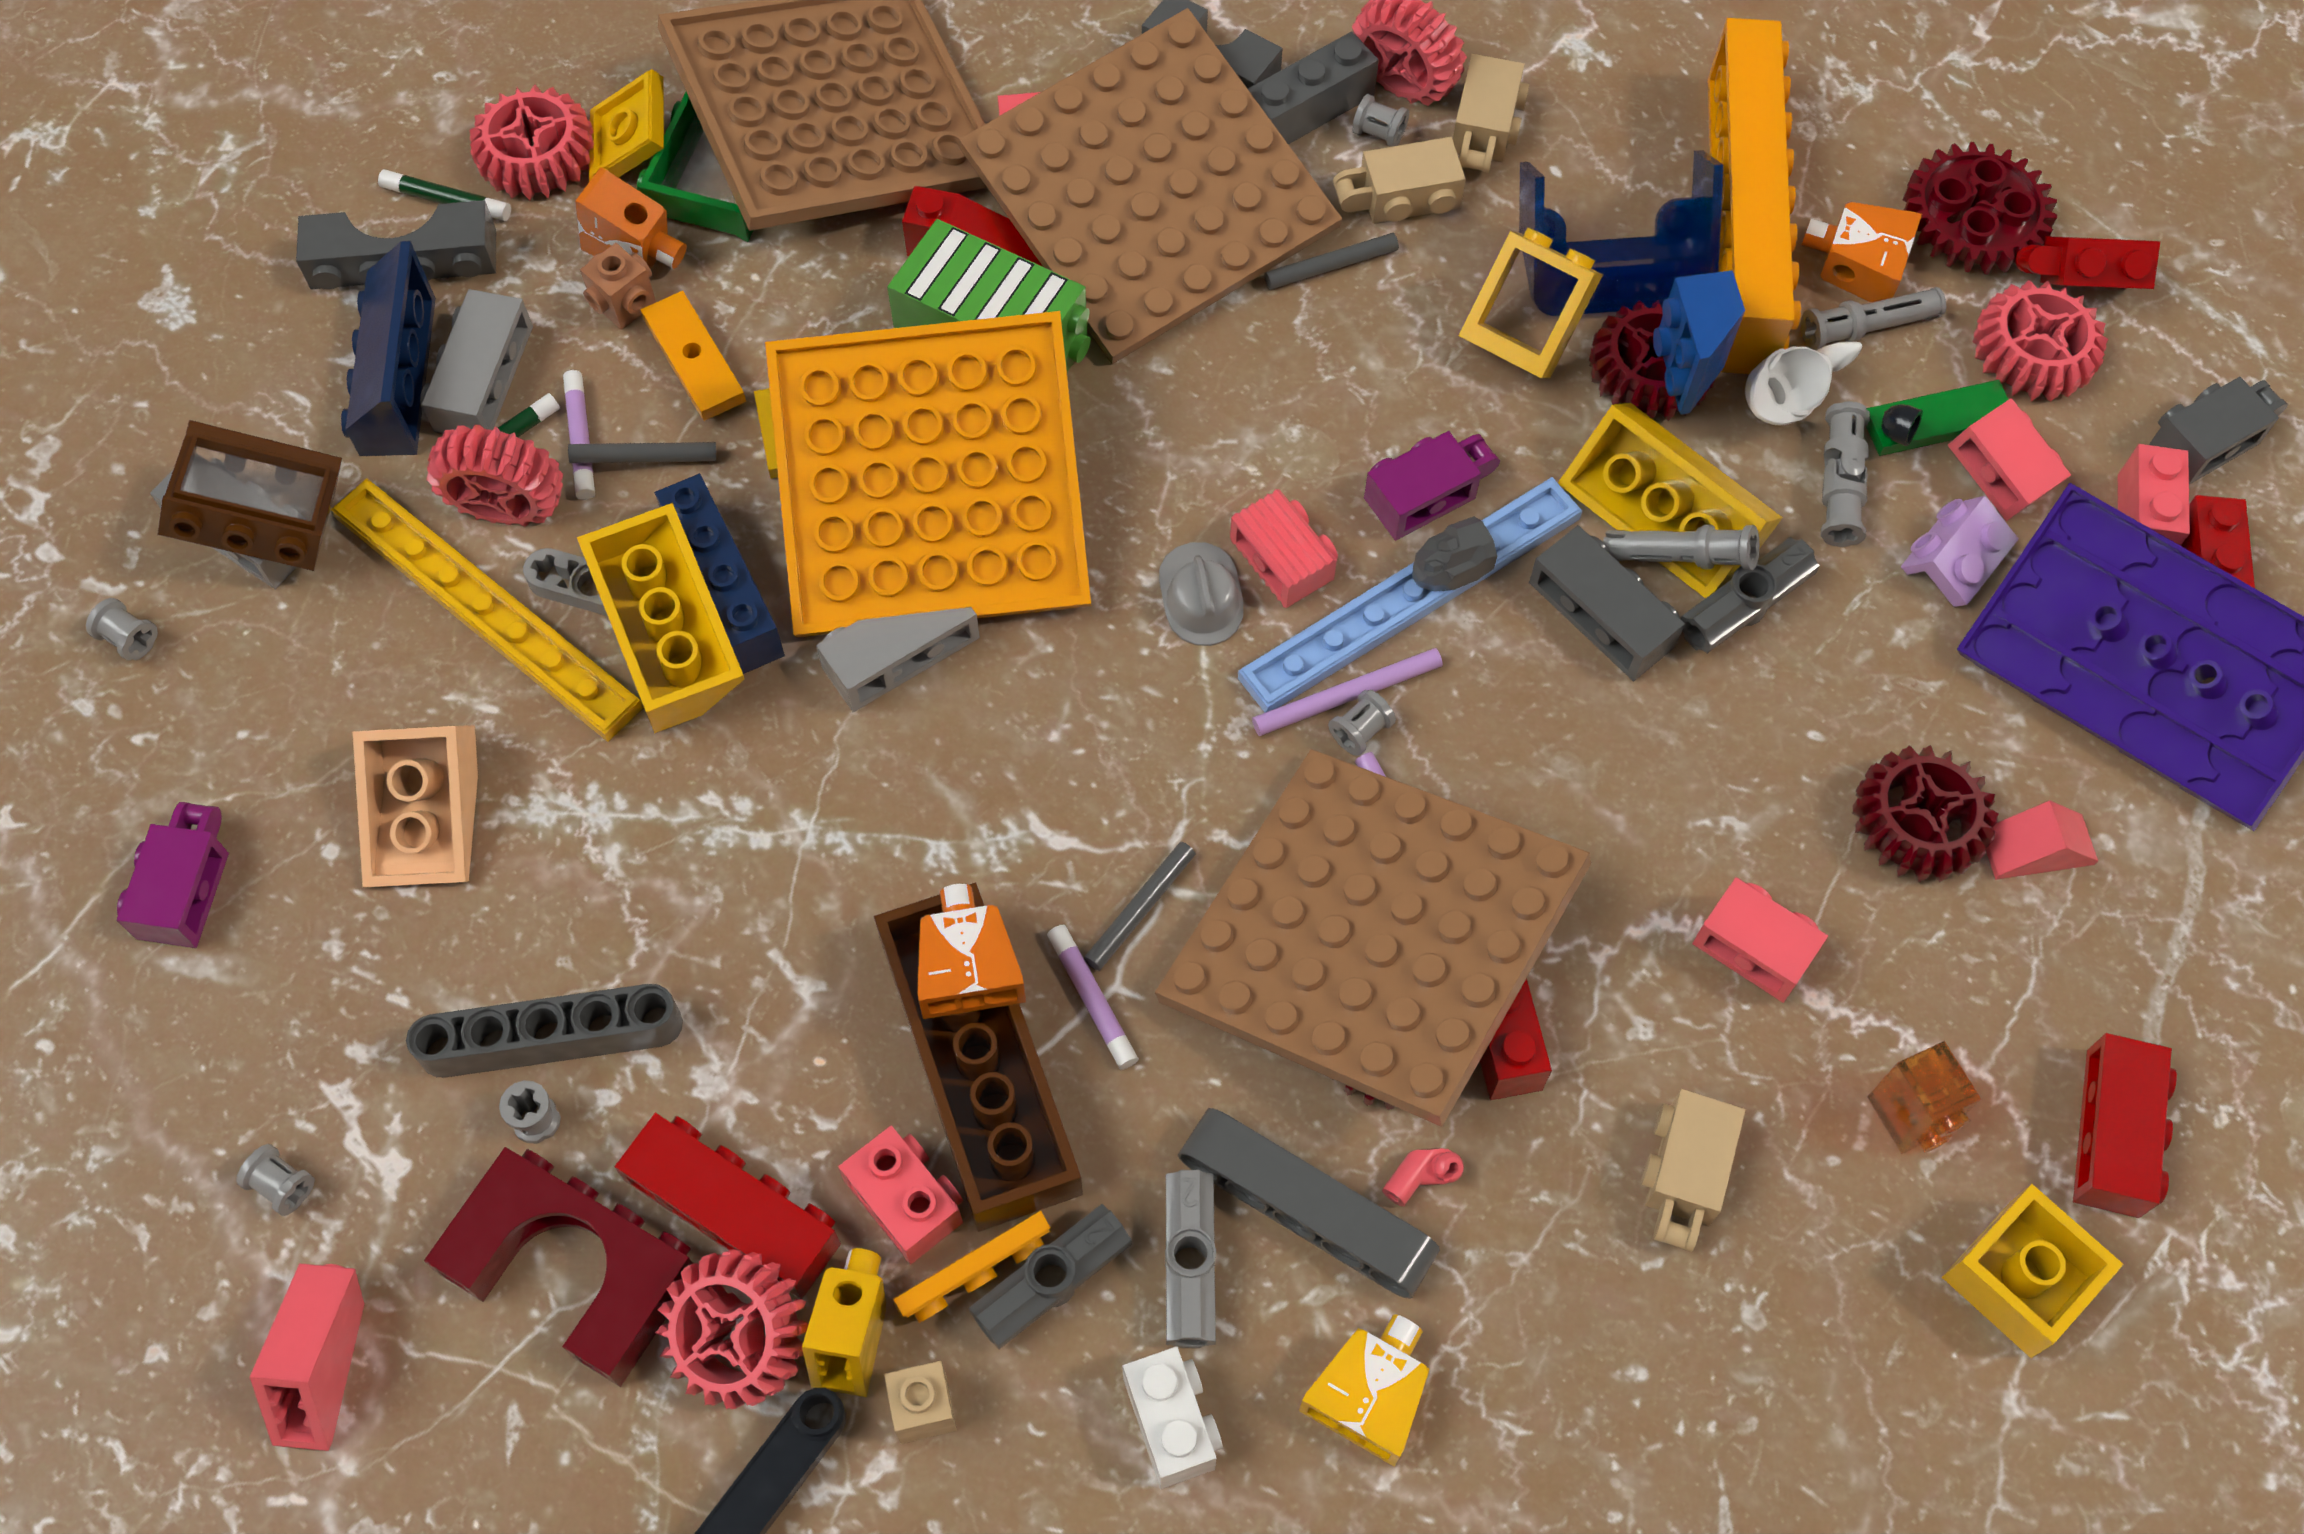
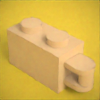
M1477 54L1471 55L1453 134V143L1456 152L1460 154L1459 161L1462 168L1465 169L1466 167L1489 173L1492 160L1504 161L1507 144L1516 145L1522 118L1514 117L1515 109L1524 111L1529 89L1528 83L1521 82L1525 63Z
M1445 137L1363 151L1361 167L1339 172L1334 177L1333 184L1343 211L1356 212L1368 209L1372 222L1379 223L1385 221L1396 222L1408 217L1431 213L1443 214L1450 210L1460 209L1466 179L1452 137Z
M1683 1089L1679 1091L1671 1105L1662 1104L1654 1128V1135L1662 1137L1658 1156L1649 1154L1641 1178V1185L1649 1188L1645 1206L1659 1210L1653 1240L1692 1252L1699 1236L1701 1224L1710 1226L1720 1214L1746 1109ZM1671 1214L1688 1219V1226L1670 1221Z

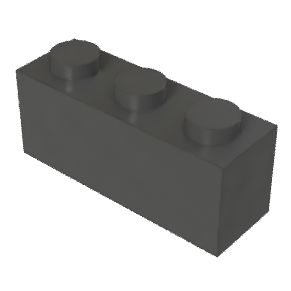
M1351 31L1253 85L1248 90L1285 141L1290 144L1358 106L1366 94L1374 96L1379 59Z
M1579 525L1535 560L1529 584L1633 682L1676 647L1685 623L1680 619L1674 607L1665 601H1660L1644 586L1642 579L1636 572L1629 568H1624L1609 554L1607 547L1599 538L1590 536Z

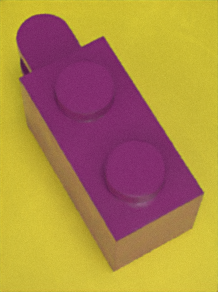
M1450 431L1435 438L1426 437L1395 459L1386 458L1375 464L1367 473L1364 499L1396 541L1476 499L1480 479L1491 474L1499 466L1500 459L1493 453L1480 434L1472 435L1459 443Z
M179 802L174 809L169 826L150 824L145 841H142L136 849L134 856L135 869L129 886L122 891L117 902L118 916L116 921L136 940L197 948L229 852L217 840L222 820L219 807ZM192 825H198L197 829L191 830Z

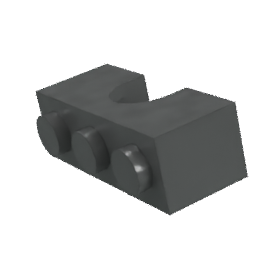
M1163 0L1142 24V34L1186 8H1189L1207 33L1208 10L1190 0ZM1244 29L1233 42L1225 45H1216L1247 89L1281 71L1283 48L1247 29Z

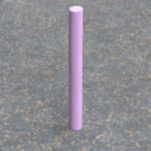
M1433 648L1252 718L1254 728L1258 736L1265 735L1356 700L1358 695L1364 690L1377 692L1442 667V658L1439 651Z

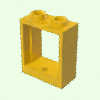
M1527 227L1524 235L1518 232H1509L1458 336L1539 378H1551L1603 274L1591 269L1595 263L1594 259L1569 248L1565 256L1549 248L1553 239ZM1520 250L1578 279L1542 352L1484 323Z

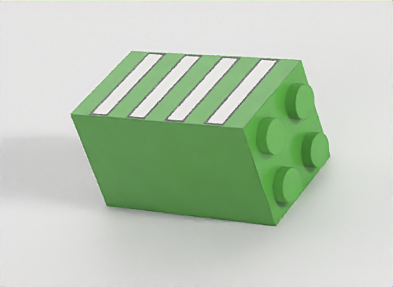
M939 219L935 220L887 286L894 328L1060 311L1067 372L1074 362L1080 363L1084 359L1090 346L1091 339L1087 336V321L1090 310L1086 308L1085 286Z

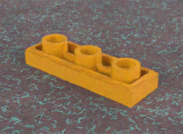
M683 290L640 309L645 323L703 421L747 402L743 389Z
M1038 1211L891 1300L901 1317L908 1318L914 1314L917 1321L921 1323L948 1306L943 1297L962 1284L968 1293L997 1277L992 1266L1012 1255L1016 1264L1027 1259L1035 1249L1044 1245L1040 1237L1049 1232L1048 1229L1051 1227L1042 1211Z

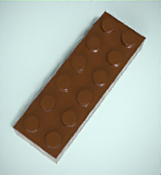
M976 882L969 884L972 887L975 907L984 906ZM939 894L875 915L874 919L977 1230L980 1232L1082 1196V1179L1020 1004L923 1019L917 993L920 920L926 915L943 913Z

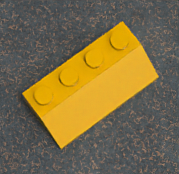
M1632 403L1611 405L1558 482L1563 489L1616 530L1687 532L1696 531L1703 525H1714L1716 530H1743L1746 525H1755L1759 534L1760 549L1783 518ZM1659 562L1705 599L1732 579L1734 572L1741 566L1714 565L1712 569H1702L1696 566L1695 562Z
M673 503L577 537L654 734L704 715L745 679Z

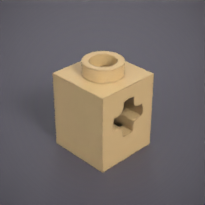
M942 1361L884 1374L894 1431L901 1444L957 1431L947 1375Z

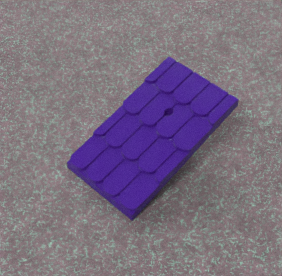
M2070 482L1957 648L1961 656L1970 660L1979 668L2028 695L2035 702L2108 743L2122 754L2176 784L2183 791L2252 831L2256 830L2267 814L2268 809L2271 808L2295 773L2296 768L2304 760V616ZM2215 678L2208 684H2202V681L2205 679Z

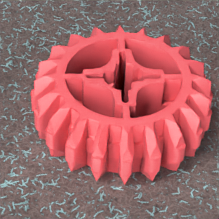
M1369 0L1361 9L1362 12L1356 17L1352 29L1354 34L1379 59L1376 82L1381 84L1385 90L1394 93L1397 97L1407 98L1410 104L1420 101L1422 104L1429 106L1434 101H1440L1443 96L1446 97L1460 80L1461 74L1465 70L1463 63L1467 58L1461 50L1464 41L1454 35L1457 27L1447 23L1444 19L1446 13L1437 12L1433 8L1432 1L1424 3L1421 0Z
M536 85L532 87L530 92H522L516 87L515 94L509 97L499 93V103H485V114L475 115V127L469 130L471 135L470 152L480 175L484 177L485 181H490V184L497 192L505 189L511 198L523 192L530 201L535 193L542 192L549 199L550 190L559 188L566 192V182L568 180L580 182V170L589 169V150L594 147V141L591 136L593 133L591 122L588 121L585 110L581 107L580 103H574V100L571 99L568 93L559 96L554 87L549 88L544 93Z
M2030 280L2022 285L2021 288L2011 284L2008 289L2004 290L2003 294L1997 293L1990 300L1986 309L1982 310L1977 320L1978 325L1973 339V343L1977 345L1975 358L1985 361L1983 363V373H1995L1997 375L1996 380H2000L2001 384L2007 383L2012 386V396L2021 390L2026 391L2032 402L2042 393L2051 402L2060 394L2069 397L2078 388H2083L2090 382L2095 372L2098 371L2103 363L2102 358L2105 355L2104 351L2108 341L2103 336L2106 323L2095 320L2097 308H2085L2083 306L2084 295L2077 298L2069 296L2067 294V286L2057 291L2051 288L2049 281H2046L2039 288ZM2007 326H2009V328H2010V329L2012 330V332H2013V334H2012L2011 336H2010V334H2009V331H2008V327H2007Z
M461 425L457 426L456 430H445L443 436L438 437L435 446L431 448L426 480L432 485L431 491L438 496H442V501L446 505L458 507L459 513L471 514L475 516L476 520L484 519L492 523H505L506 525L520 524L526 527L530 522L544 523L547 517L552 516L554 508L558 506L563 487V473L559 470V463L555 459L549 458L547 450L534 447V441L522 440L516 437L515 432L507 434L501 432L497 427L489 430L481 425H474L470 429Z
M736 1249L723 1252L722 1255L712 1253L703 1256L699 1264L694 1263L686 1266L680 1272L682 1279L672 1282L666 1288L673 1300L662 1303L658 1311L669 1319V1323L661 1325L655 1333L668 1338L670 1346L663 1349L659 1357L674 1358L677 1366L673 1369L670 1378L679 1379L686 1376L689 1379L686 1394L696 1395L704 1391L705 1405L714 1406L723 1401L726 1409H736L744 1405V1403L747 1406H754L765 1401L767 1395L773 1396L782 1391L786 1385L784 1379L787 1380L796 1375L800 1367L794 1359L804 1355L802 1350L803 1342L797 1336L805 1333L809 1324L803 1320H798L796 1312L802 1310L807 1301L802 1299L792 1301L789 1292L793 1289L796 1280L788 1278L779 1282L777 1278L780 1264L772 1262L762 1267L761 1254L752 1252L742 1256L741 1251ZM722 1285L731 1286L742 1291L752 1302L748 1304L742 1302L736 1297L734 1292L727 1293ZM744 1317L742 1321L735 1325L736 1319ZM732 1332L730 1338L723 1341L724 1337ZM715 1355L724 1356L733 1367L739 1365L743 1372L725 1366Z

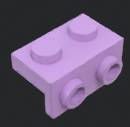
M1986 496L1965 501L1955 499L1942 507L1937 513V522L1928 533L1919 537L1912 544V553L1901 565V568L1907 575L1925 571L1953 607L1968 605L2019 539Z

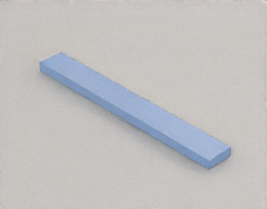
M1551 477L1481 520L1494 540L1497 559L1494 569L1479 580L1455 590L1430 591L1416 585L1412 577L1413 562L1238 670V680L1265 713L1279 708L1580 520L1582 510L1556 480Z

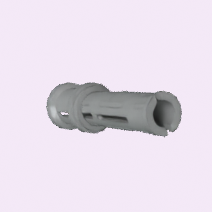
M1934 287L1930 290L1862 305L1859 302L1848 300L1840 303L1838 308L1829 310L1807 309L1803 312L1801 318L1803 340L1808 348L1816 351L1828 343L1841 340L1857 342L1865 336L1866 332L1934 317H1942L1946 312V299L1943 291L1938 287Z
M1703 525L1696 531L1687 532L1607 530L1605 533L1606 537L1603 540L1609 554L1617 561L1695 562L1696 566L1702 569H1712L1714 565H1741L1744 570H1754L1758 562L1760 547L1759 534L1755 525H1746L1743 530H1716L1714 525Z

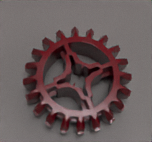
M1659 299L1652 305V308H1647L1639 300L1632 310L1621 306L1615 316L1608 315L1601 329L1595 333L1592 342L1593 348H1591L1589 355V366L1592 367V382L1600 384L1598 388L1600 397L1613 396L1612 405L1632 403L1652 419L1655 418L1656 413H1660L1669 421L1676 411L1679 412L1675 396L1670 397L1667 393L1665 385L1666 365L1663 356H1657L1653 343L1654 329L1660 326L1663 317L1662 307ZM1715 380L1713 381V383L1710 385V387L1707 389V391L1704 393V395L1701 397V399L1698 401V403H1697L1696 405L1699 406L1700 403L1703 402V400H1704L1705 397H1706L1707 392L1709 391V389H1711V388L1713 387Z
M1910 745L1902 749L1899 755L1891 751L1889 754L1884 755L1880 763L1870 766L1865 774V780H1861L1856 788L1855 796L1858 798L1853 804L1852 814L1860 818L1855 824V833L1869 835L1864 842V851L1878 849L1882 853L1878 859L1879 866L1887 864L1890 860L1898 864L1896 868L1898 877L1905 875L1909 869L1914 870L1918 882L1927 880L1931 873L1939 882L1948 879L1952 872L1959 876L1965 873L1971 864L1978 863L1986 854V847H1989L1995 838L1994 834L1996 832L1992 828L1998 821L1999 813L1990 809L1995 802V794L1980 791L1985 785L1986 776L1972 778L1968 774L1971 769V761L1960 766L1952 762V750L1944 753L1941 758L1935 756L1931 745L1923 748L1919 755ZM1902 786L1904 795L1901 798L1902 801H1900L1898 806L1889 807L1888 791ZM1960 819V838L1948 842L1946 833L1949 830V824L1952 820Z

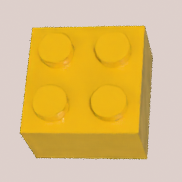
M2031 1184L2007 1204L1942 1278L2025 1354L2033 1358L2052 1346L2124 1264L2038 1188Z

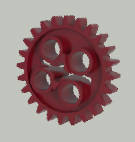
M1975 142L1969 143L1966 152H1963L1956 143L1951 145L1948 154L1940 149L1935 150L1931 160L1923 158L1918 170L1913 171L1902 199L1906 202L1905 211L1922 214L1917 231H1921V234L1916 243L1918 245L1931 243L1934 246L1930 254L1932 258L1941 253L1948 255L1946 264L1948 267L1955 264L1957 260L1964 261V269L1967 273L1971 271L1974 264H1980L1985 275H1989L1994 264L2002 272H2008L2012 262L2016 264V255L2022 247L2027 245H2045V237L2050 236L2053 231L2052 226L2057 219V214L2052 211L2057 203V199L2047 197L2052 188L2051 184H2037L2042 171L2034 170L2027 172L2025 167L2028 159L2024 158L2016 163L2011 161L2012 150L2007 149L2001 156L1996 155L1994 145L1989 143L1985 152H1979Z

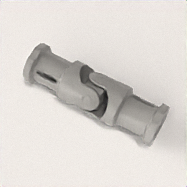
M1845 401L1831 405L1825 413V420L1830 427L1829 441L1824 446L1825 469L1822 502L1827 507L1826 523L1821 527V537L1827 544L1838 547L1857 545L1864 541L1866 537V528L1861 522L1862 507L1867 502V467L1865 466V461L1869 457L1868 443L1864 440V427L1870 420V412L1861 403Z

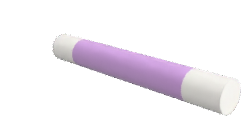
M569 370L563 374L570 444H590L582 373L577 370ZM572 463L576 497L581 500L593 498L595 496L592 463Z
M1066 925L1054 927L1047 933L1051 944L1119 1069L1129 1068L1139 1058Z

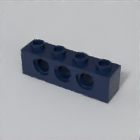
M699 473L655 491L659 507L673 503L743 674L784 657L785 654L777 627L701 474Z

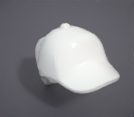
M1837 342L1824 346L1817 351L1808 347L1796 346L1786 350L1779 349L1758 364L1747 378L1745 396L1749 408L1757 418L1772 425H1787L1806 418L1827 396L1832 380V372L1839 371L1850 364L1860 353L1862 344L1860 342Z

